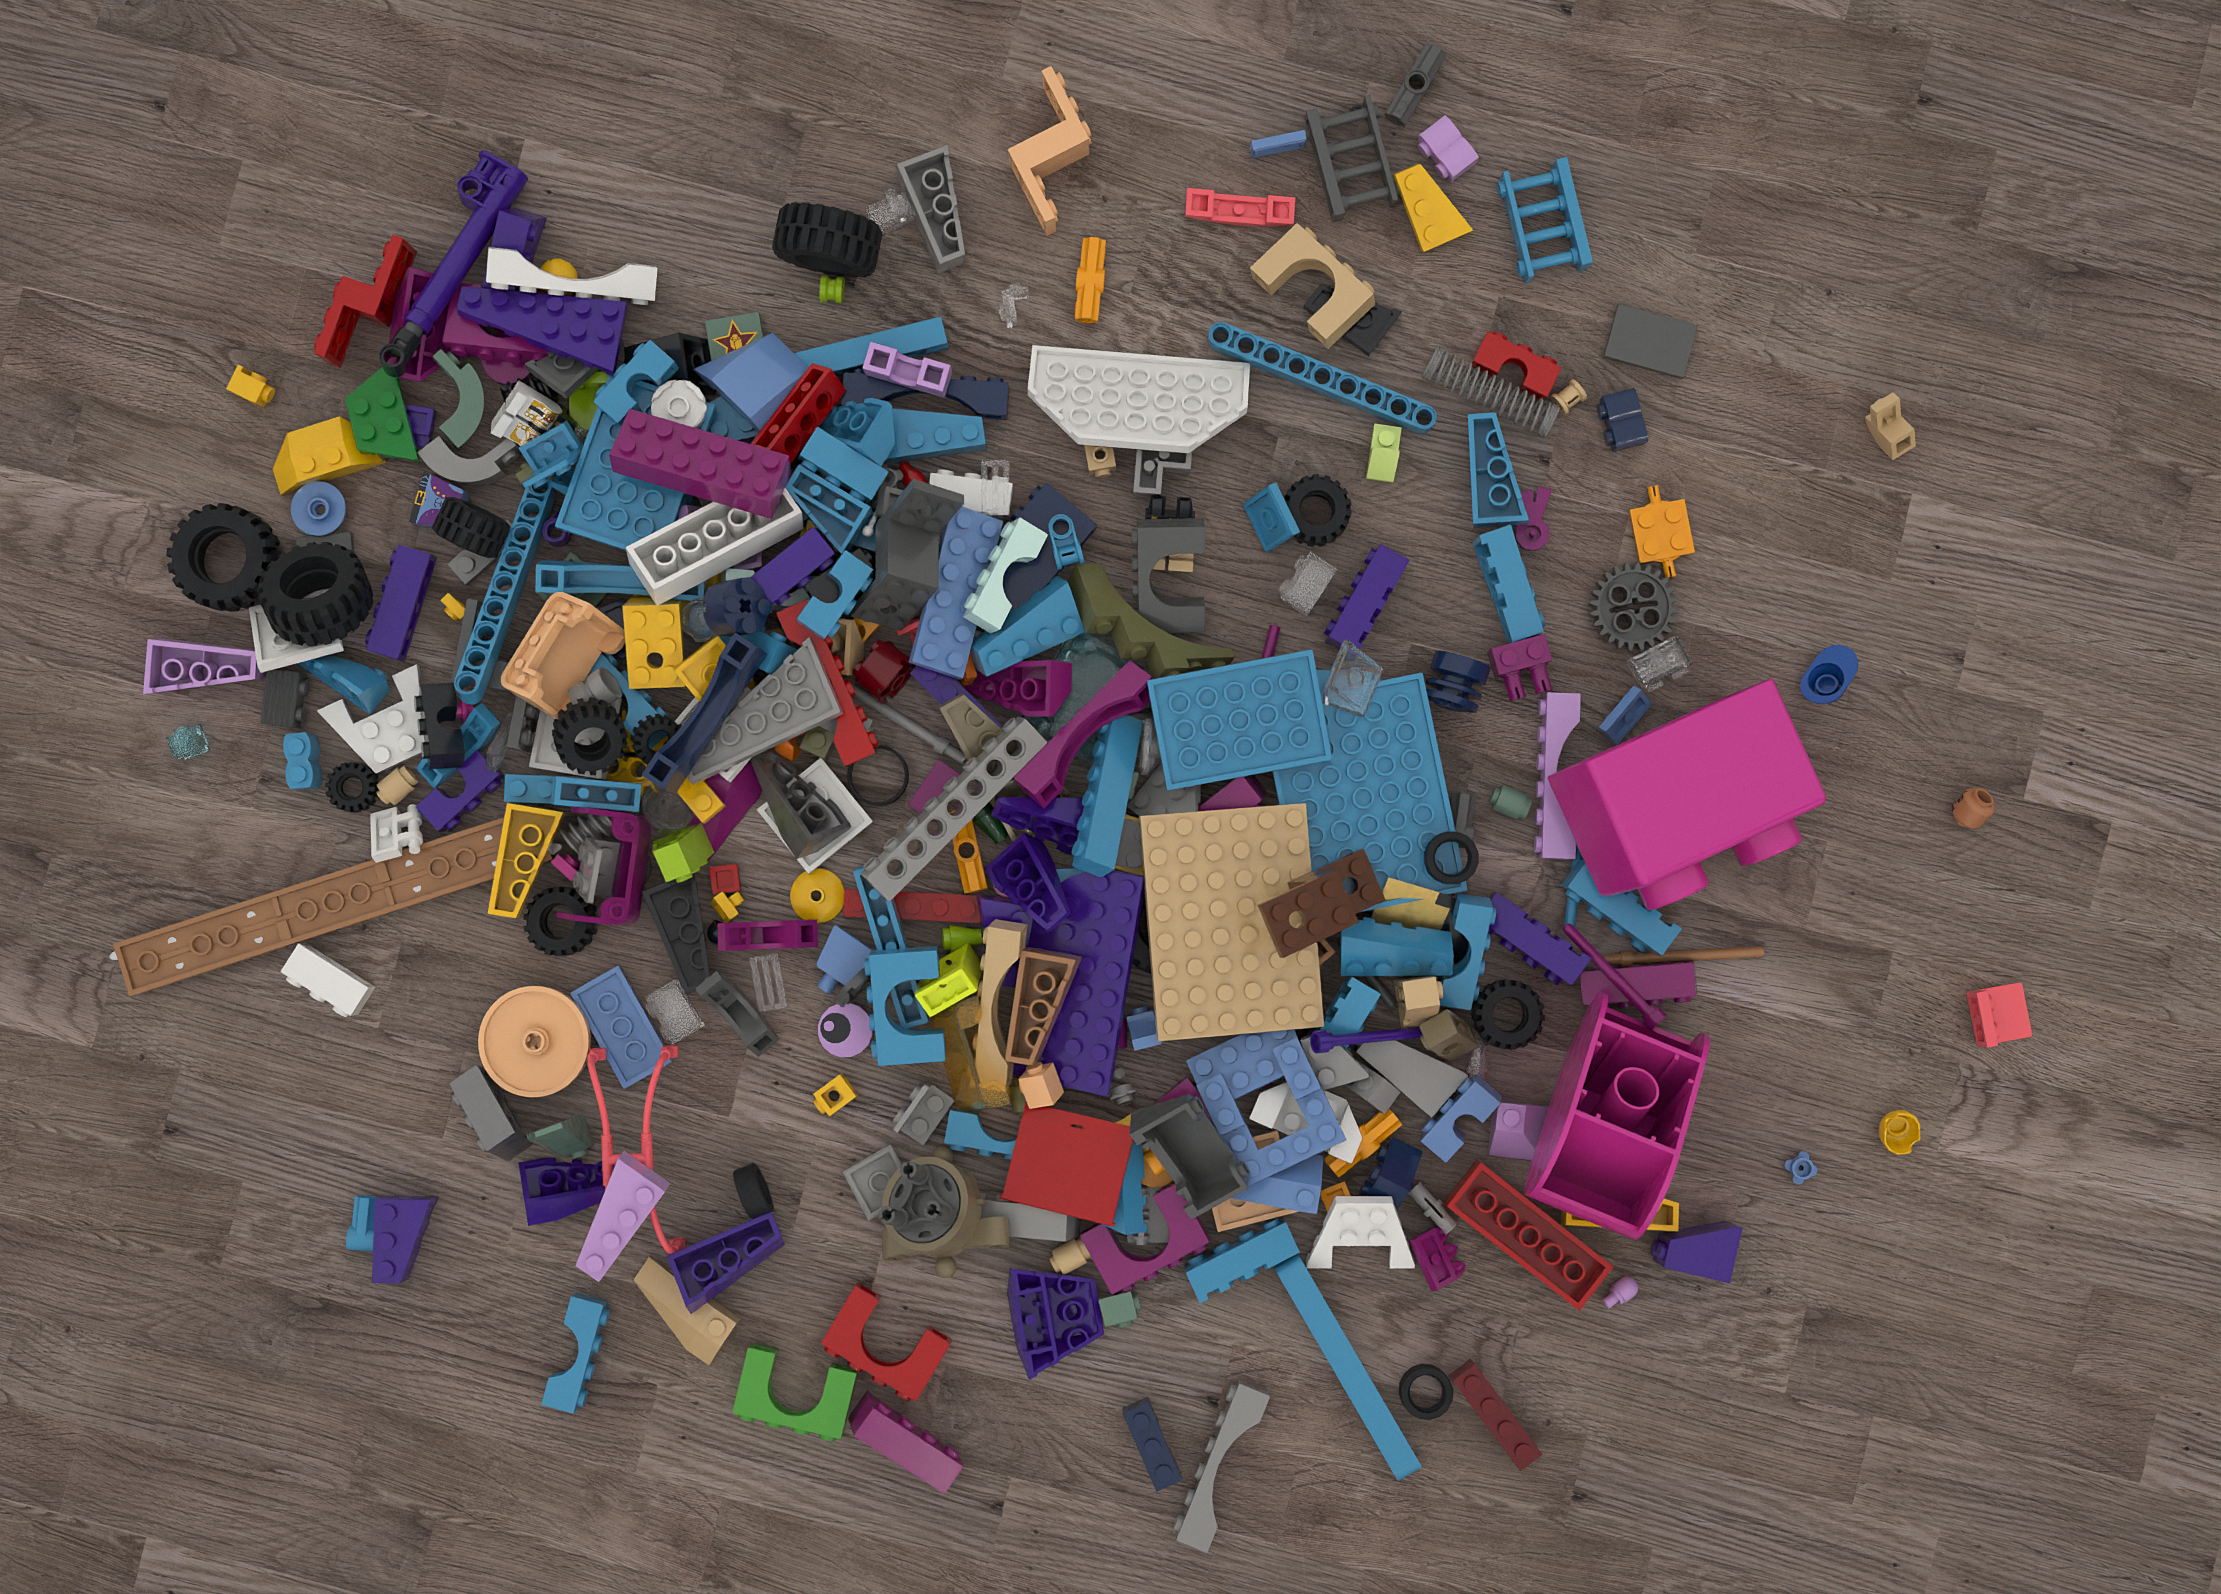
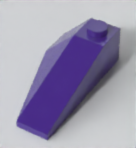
M998 797L991 816L1018 830L1028 829L1035 833L1036 839L1042 842L1048 839L1057 844L1056 849L1072 855V848L1077 841L1079 833L1077 824L1084 809L1082 805L1083 798H1054L1043 808L1030 797Z
M541 1158L518 1162L528 1226L557 1221L601 1203L605 1193L602 1161L597 1164H582V1160L572 1159L571 1163L556 1162V1158Z

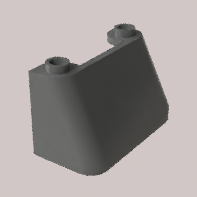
M1190 1094L1142 1107L1131 1114V1138L1137 1145L1143 1143L1142 1145L1145 1149L1150 1148L1175 1182L1177 1194L1179 1196L1182 1195L1187 1200L1188 1204L1184 1206V1211L1191 1220L1248 1189L1250 1171L1243 1161H1238L1204 1113V1106L1197 1096L1193 1098Z

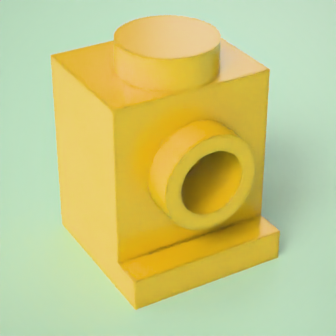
M240 365L237 366L226 388L233 394L262 408L265 407L266 403L271 402L275 394V389L265 384L267 381L265 377L251 372Z
M841 1073L813 1094L816 1098L813 1102L822 1114L827 1113L828 1116H831L859 1094L845 1075ZM833 1090L837 1091L840 1095L837 1101H833L830 1098V1092Z

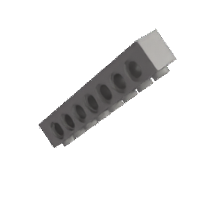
M1018 716L1016 719L1013 717L1008 720L1002 727L1003 732L997 738L993 737L988 740L982 747L984 751L977 758L973 757L968 760L963 766L964 771L957 778L952 777L943 786L944 791L937 798L932 797L923 806L924 811L917 818L914 816L908 820L903 827L904 831L897 838L894 836L887 841L883 847L884 851L877 858L875 856L872 857L864 865V871L860 875L884 899L890 902L1048 743L1025 718ZM1015 740L1017 744L1016 750L1012 754H1008L1006 746L1008 742ZM991 760H996L997 768L995 772L988 774L987 764ZM975 779L977 781V789L969 794L967 792V784ZM956 799L958 802L956 811L948 813V803ZM936 819L938 821L937 830L933 833H928V823ZM917 839V850L913 853H908V843L911 840ZM897 859L899 863L898 869L893 873H888V863L891 860Z

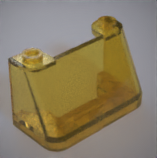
M978 994L962 999L931 1017L933 1029L944 1028L946 1060L943 1063L955 1102L959 1109L967 1113L998 1108L1012 1102L1010 1087L1006 1089L1000 1081L988 1080L980 1083L964 1029L976 1025L981 1020V997H978Z

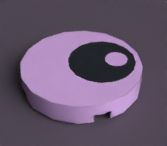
M853 1003L846 1004L844 1007H840L838 1004L829 1007L821 1016L818 1024V1037L822 1046L830 1054L838 1057H852L861 1053L870 1044L873 1031H870L869 1014L861 1006Z

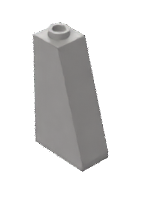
M1395 1040L1356 1044L1357 1047L1354 1049L1358 1055L1431 1118L1468 1077L1464 1072Z

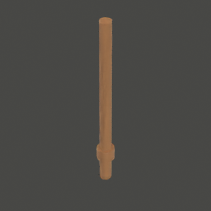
M1763 946L1677 950L1665 951L1663 955L1651 952L1632 953L1631 950L1619 951L1618 954L1601 955L1610 965L1632 967L1633 964L1764 957Z

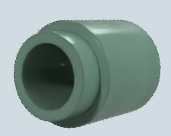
M1502 784L1500 788H1494L1489 803H1492V810L1515 820L1517 818L1524 820L1530 810L1532 799L1527 798V794Z

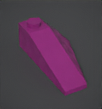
M747 763L731 782L727 781L719 773L705 779L707 784L726 805L706 824L702 823L714 850V853L707 861L712 858L728 835L761 796L762 788L752 764ZM694 812L688 827L701 823Z

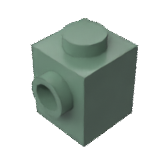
M1130 1290L1124 1293H1119L1118 1291L1114 1294L1108 1293L1098 1296L1105 1327L1117 1324V1328L1132 1325L1133 1320L1138 1319L1137 1311L1141 1310L1138 1294L1132 1295Z

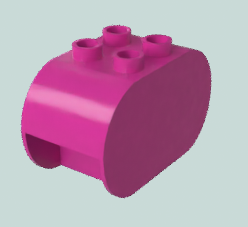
M1600 992L1593 999L1584 1014L1560 1069L1529 1167L1525 1184V1195L1620 1235L1637 1240L1643 1235L1655 1217L1676 1170L1706 1064L1710 1037L1705 1033H1699L1692 1041H1689L1657 1027L1650 1031L1642 1021L1608 1008V994Z

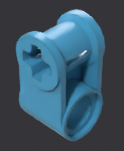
M1064 514L1054 516L1049 522V534L1057 569L1061 570L1063 566L1076 562L1080 564L1085 563L1072 520ZM1058 521H1064L1068 524L1069 530L1064 535H1058L1053 530L1054 524Z

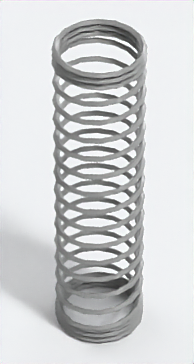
M1437 346L1424 371L1423 378L1430 380L1443 360L1435 384L1439 383L1451 364L1443 388L1447 387L1459 368L1451 388V392H1453L1468 370L1459 396L1463 394L1475 375L1466 398L1467 400L1471 398L1483 379L1474 402L1475 404L1478 403L1492 381L1482 405L1483 408L1486 407L1500 385L1490 412L1495 409L1507 390L1498 416L1502 414L1516 392L1506 420L1510 418L1524 396L1514 424L1517 423L1532 399L1522 428L1525 427L1534 410L1539 405L1530 427L1531 432L1548 407L1537 433L1540 437H1546L1558 415L1560 406L1548 402L1541 411L1543 398H1540L1533 407L1536 396L1535 394L1531 395L1525 403L1528 394L1527 390L1523 391L1516 401L1520 387L1517 386L1509 396L1512 383L1509 382L1501 392L1504 383L1503 378L1498 381L1492 390L1496 374L1491 376L1484 387L1488 370L1484 371L1476 383L1480 366L1474 370L1468 379L1472 369V362L1466 366L1459 377L1465 362L1464 358L1459 361L1452 372L1457 358L1456 354L1452 356L1444 368L1449 352Z

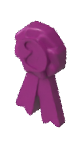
M1539 486L1535 502L1533 501L1532 489H1529L1527 492L1520 491L1529 519V525L1517 526L1515 537L1516 542L1526 551L1540 550L1549 540V527L1541 519L1552 491L1551 488L1544 489L1542 486Z

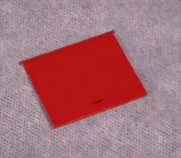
M1026 1102L1003 1195L1000 1194L999 1198L1115 1227L1116 1223L1113 1222L1133 1144V1139L1130 1136V1126L1046 1106L1029 1109Z

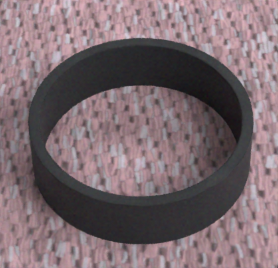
M879 745L875 749H884L894 753L904 767L905 778L903 786L893 798L884 802L865 800L857 793L853 786L852 770L854 764L848 766L847 771L848 784L853 794L859 800L873 806H884L895 802L902 796L909 781V771L903 757L894 749Z

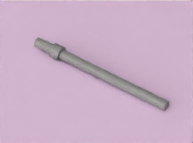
M851 683L856 693L853 696L854 698L934 747L933 750L941 755L946 754L960 764L965 762V755L962 751L950 744L951 741L943 736L939 738L888 705L880 704L872 695Z

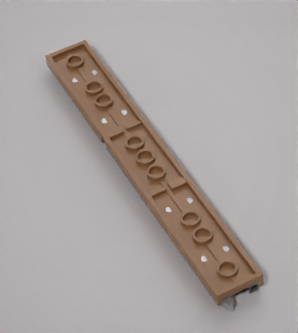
M504 817L420 845V852L417 854L410 853L409 848L402 850V856L377 863L373 859L114 943L115 951L110 954V959L118 960L129 997L137 996L288 947L291 944L304 942L494 880ZM558 843L551 844L543 864L552 861L555 858L554 855L562 851L563 845Z

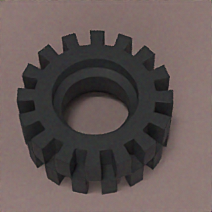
M655 714V717L651 715L645 716L647 720L643 722L641 719L638 721L639 727L634 726L632 730L635 733L634 736L631 735L632 748L637 756L647 765L657 752L648 746L650 735L656 731H663L667 733L669 741L680 729L678 724L666 715L664 717L660 714Z
M350 762L342 763L340 767L336 766L333 768V774L329 773L327 776L330 779L329 783L325 782V787L328 788V791L325 793L327 797L331 798L329 801L332 805H336V808L339 810L356 813L361 810L365 811L369 809V805L375 804L376 801L374 799L378 797L376 793L378 788L376 779H378V776L373 774V770L370 767ZM350 777H357L363 785L361 794L355 798L347 797L343 791V784Z

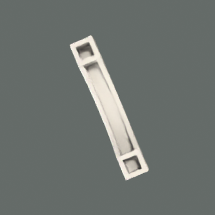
M488 247L486 282L492 283L491 288L508 289L509 285L520 286V291L536 293L537 288L548 289V294L564 296L565 291L576 292V297L592 298L593 294L604 295V300L620 301V297L632 298L631 303L648 305V300L655 301L656 266L627 263L618 270L603 276L588 279H570L541 270L526 260L517 250Z

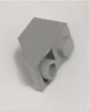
M1357 1061L1363 1068L1366 1067L1365 1065ZM1368 1067L1366 1068L1370 1073L1369 1078L1344 1084L1345 1087L1383 1114L1387 1112L1400 1094L1397 1088Z

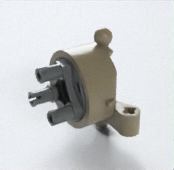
M940 1145L935 1148L932 1157H920L904 1162L890 1178L883 1194L882 1208L879 1211V1218L882 1219L881 1222L886 1227V1230L882 1231V1259L889 1261L905 1260L908 1257L919 1254L939 1258L936 1261L935 1270L942 1278H949L957 1270V1264L953 1256L962 1253V1250L972 1248L1004 1249L1010 1247L1009 1218H980L982 1206L985 1205V1199H981L976 1178L968 1170L953 1164L954 1153L952 1149H949L947 1145Z

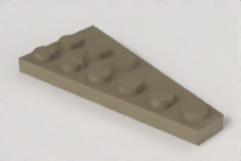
M963 693L938 706L967 761L973 757L977 758L984 751L982 749L984 744L993 737L997 738L1003 732L997 724ZM1014 740L1008 742L1006 746L1008 754H1012L1016 750L1017 744ZM991 760L987 764L988 774L995 772L997 768L996 760ZM1012 778L990 800V803L994 808L998 797L1029 796L1022 791L1015 779ZM1064 787L1055 798L1076 797ZM1001 821L1012 842L1022 833L1035 838L1034 832L1028 829L1018 830Z

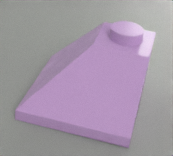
M1501 1101V1104L1492 1112L1488 1155L1532 1160L1549 1106Z

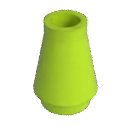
M948 925V928H942L943 950L953 952L967 943L971 947L982 945L981 929Z

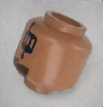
M1981 788L1965 790L1953 802L1951 807L1956 823L1970 829H1977L1993 815L1995 810L1992 796Z

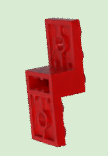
M392 234L391 240L386 242L383 249L384 259L382 265L374 273V286L342 276L341 281L336 283L333 290V303L331 308H328L324 314L323 322L325 325L322 333L317 335L314 342V354L328 364L341 368L358 318L390 328L395 297L407 269L412 267L417 251L407 241Z

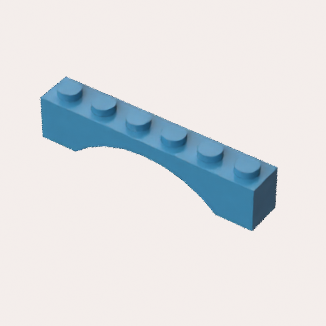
M541 560L536 564L535 592L623 593L650 596L630 565ZM708 579L671 599L703 601L704 595L708 590Z

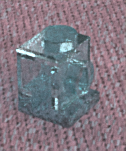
M201 724L193 727L186 725L173 730V735L166 737L173 758L186 760L210 750Z

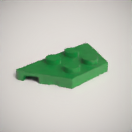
M381 367L345 398L357 449L360 453L379 454L386 458L395 459L396 457L418 463L420 459L399 378L388 376L384 372L383 367Z

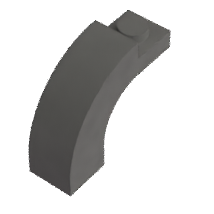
M716 971L695 988L700 997L712 1005L727 1020L745 1046L758 1057L779 1040V1037L759 1010L725 974L721 975Z

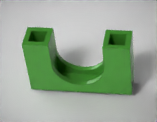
M751 1343L747 1350L732 1413L739 1415L738 1418L743 1421L754 1422L755 1419L766 1421L765 1425L772 1428H781L782 1425L793 1428L792 1431L797 1434L808 1435L809 1432L820 1434L819 1438L826 1441H835L836 1438L841 1439L844 1434L858 1371L849 1366L832 1362L819 1403L804 1411L790 1410L777 1401L771 1387V1379L779 1349Z

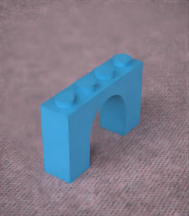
M938 946L870 951L869 959H865L866 976L871 975V986H867L868 1003H873L874 1014H869L870 1031H875L876 1041L871 1042L872 1058H877L878 1066L945 1061L946 1044L944 1028L926 1030L902 1028L891 1019L886 1005L889 992L899 983L908 980L939 978Z

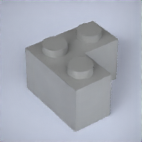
M1137 449L1133 497L1151 499L1152 495H1161L1163 472L1190 475L1192 451L1190 453Z

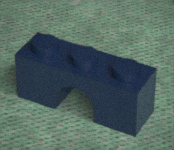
M1146 1397L1123 1407V1416L1156 1492L1182 1481L1180 1469L1171 1449L1166 1443L1149 1398Z

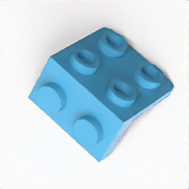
M567 420L519 447L522 455L533 470V473L522 482L524 488L533 485L534 488L543 485L549 480V477L555 473L557 476L565 473L572 468L571 465L579 460L578 455L581 453L583 445Z

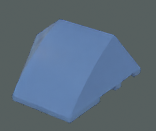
M770 333L695 368L694 371L713 390L716 389L752 425V428L759 433L808 367L774 333Z

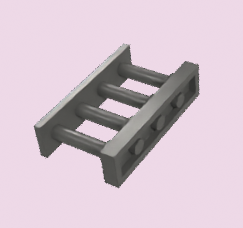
M1370 95L1364 97L1362 109L1324 118V116L1319 117L1317 108L1306 111L1305 122L1332 223L1343 220L1348 207L1387 197L1391 208L1396 206L1398 197L1401 196L1396 182L1393 181L1377 122V119L1380 118L1378 105L1376 102L1372 103ZM1364 119L1367 120L1370 131L1369 135L1331 144V142L1326 143L1324 133L1327 132V129ZM1371 145L1374 146L1377 157L1376 161L1338 170V168L1333 169L1331 159L1334 158V155ZM1378 171L1381 172L1384 187L1345 196V194L1340 195L1338 185L1341 184V181Z

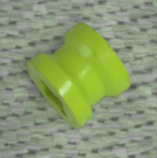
M822 275L819 291L820 302L826 303L828 300H833L837 304H843L845 292L844 276L830 278L828 275Z

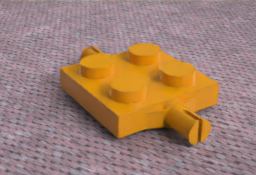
M1659 485L1647 487L1650 503L1644 507L1629 510L1638 560L1640 564L1649 562L1662 563L1665 578H1670V575L1671 578L1676 577L1673 560L1680 556L1695 553L1685 499L1671 502L1661 501Z

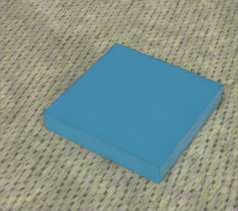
M1277 483L1268 485L1243 503L1248 518L1266 553L1273 551L1300 533Z

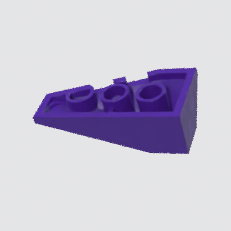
M1022 833L985 867L995 888L1009 897L1013 903L1020 906L1047 931L1051 932L1070 915L1055 863L1042 841Z

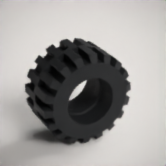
M1313 474L1312 477H1302L1300 481L1292 484L1284 497L1300 530V533L1294 536L1297 539L1296 542L1300 544L1303 542L1309 547L1319 545V547L1325 546L1326 543L1334 542L1344 532L1349 523L1352 512L1350 510L1351 499L1347 497V490L1340 487L1341 483L1337 480L1335 482L1330 480V476L1319 477V474ZM1311 496L1325 499L1332 509L1331 519L1326 524L1320 526L1307 523L1300 514V506L1304 499Z
M455 497L445 498L432 526L434 532L443 539L486 558H497L511 528L505 520L495 514Z
M589 697L587 702L580 698L577 699L578 703L575 705L572 702L568 703L566 711L561 709L558 712L559 719H554V729L552 730L554 744L562 763H566L567 767L572 771L577 768L578 774L583 775L586 771H589L590 775H597L596 771L602 770V773L607 772L609 765L614 768L618 764L617 758L622 759L625 754L623 749L627 748V734L619 713L617 714L616 709L612 705L608 707L606 701L601 699L597 703L596 699ZM594 727L605 731L602 738L596 743L582 745L575 742L577 735L587 728Z
M570 887L547 888L542 890L541 894H536L533 897L534 901L532 903H528L526 907L529 909L528 913L524 914L523 917L527 924L523 926L524 932L529 933L527 939L530 943L533 942L535 944L534 947L538 951H544V954L568 956L581 952L585 949L586 945H590L593 941L592 936L596 935L598 930L595 928L596 923L575 921L573 931L564 938L554 936L548 928V915L557 905L568 906L574 914L595 916L596 906L586 903L576 889Z
M1508 979L1497 980L1492 984L1484 986V990L1479 992L1477 1001L1472 1004L1474 1010L1473 1014H1471V1018L1475 1023L1473 1026L1479 1032L1480 1037L1490 1045L1509 1050H1515L1519 1047L1523 1048L1528 1045V1042H1533L1537 1038L1536 1034L1543 1029L1541 1026L1542 1021H1545V1015H1543L1542 1011L1545 1008L1539 1000L1540 996L1538 993L1534 992L1529 985ZM1504 998L1517 1000L1523 1010L1521 1023L1511 1031L1501 1030L1495 1025L1493 1020L1494 1007Z

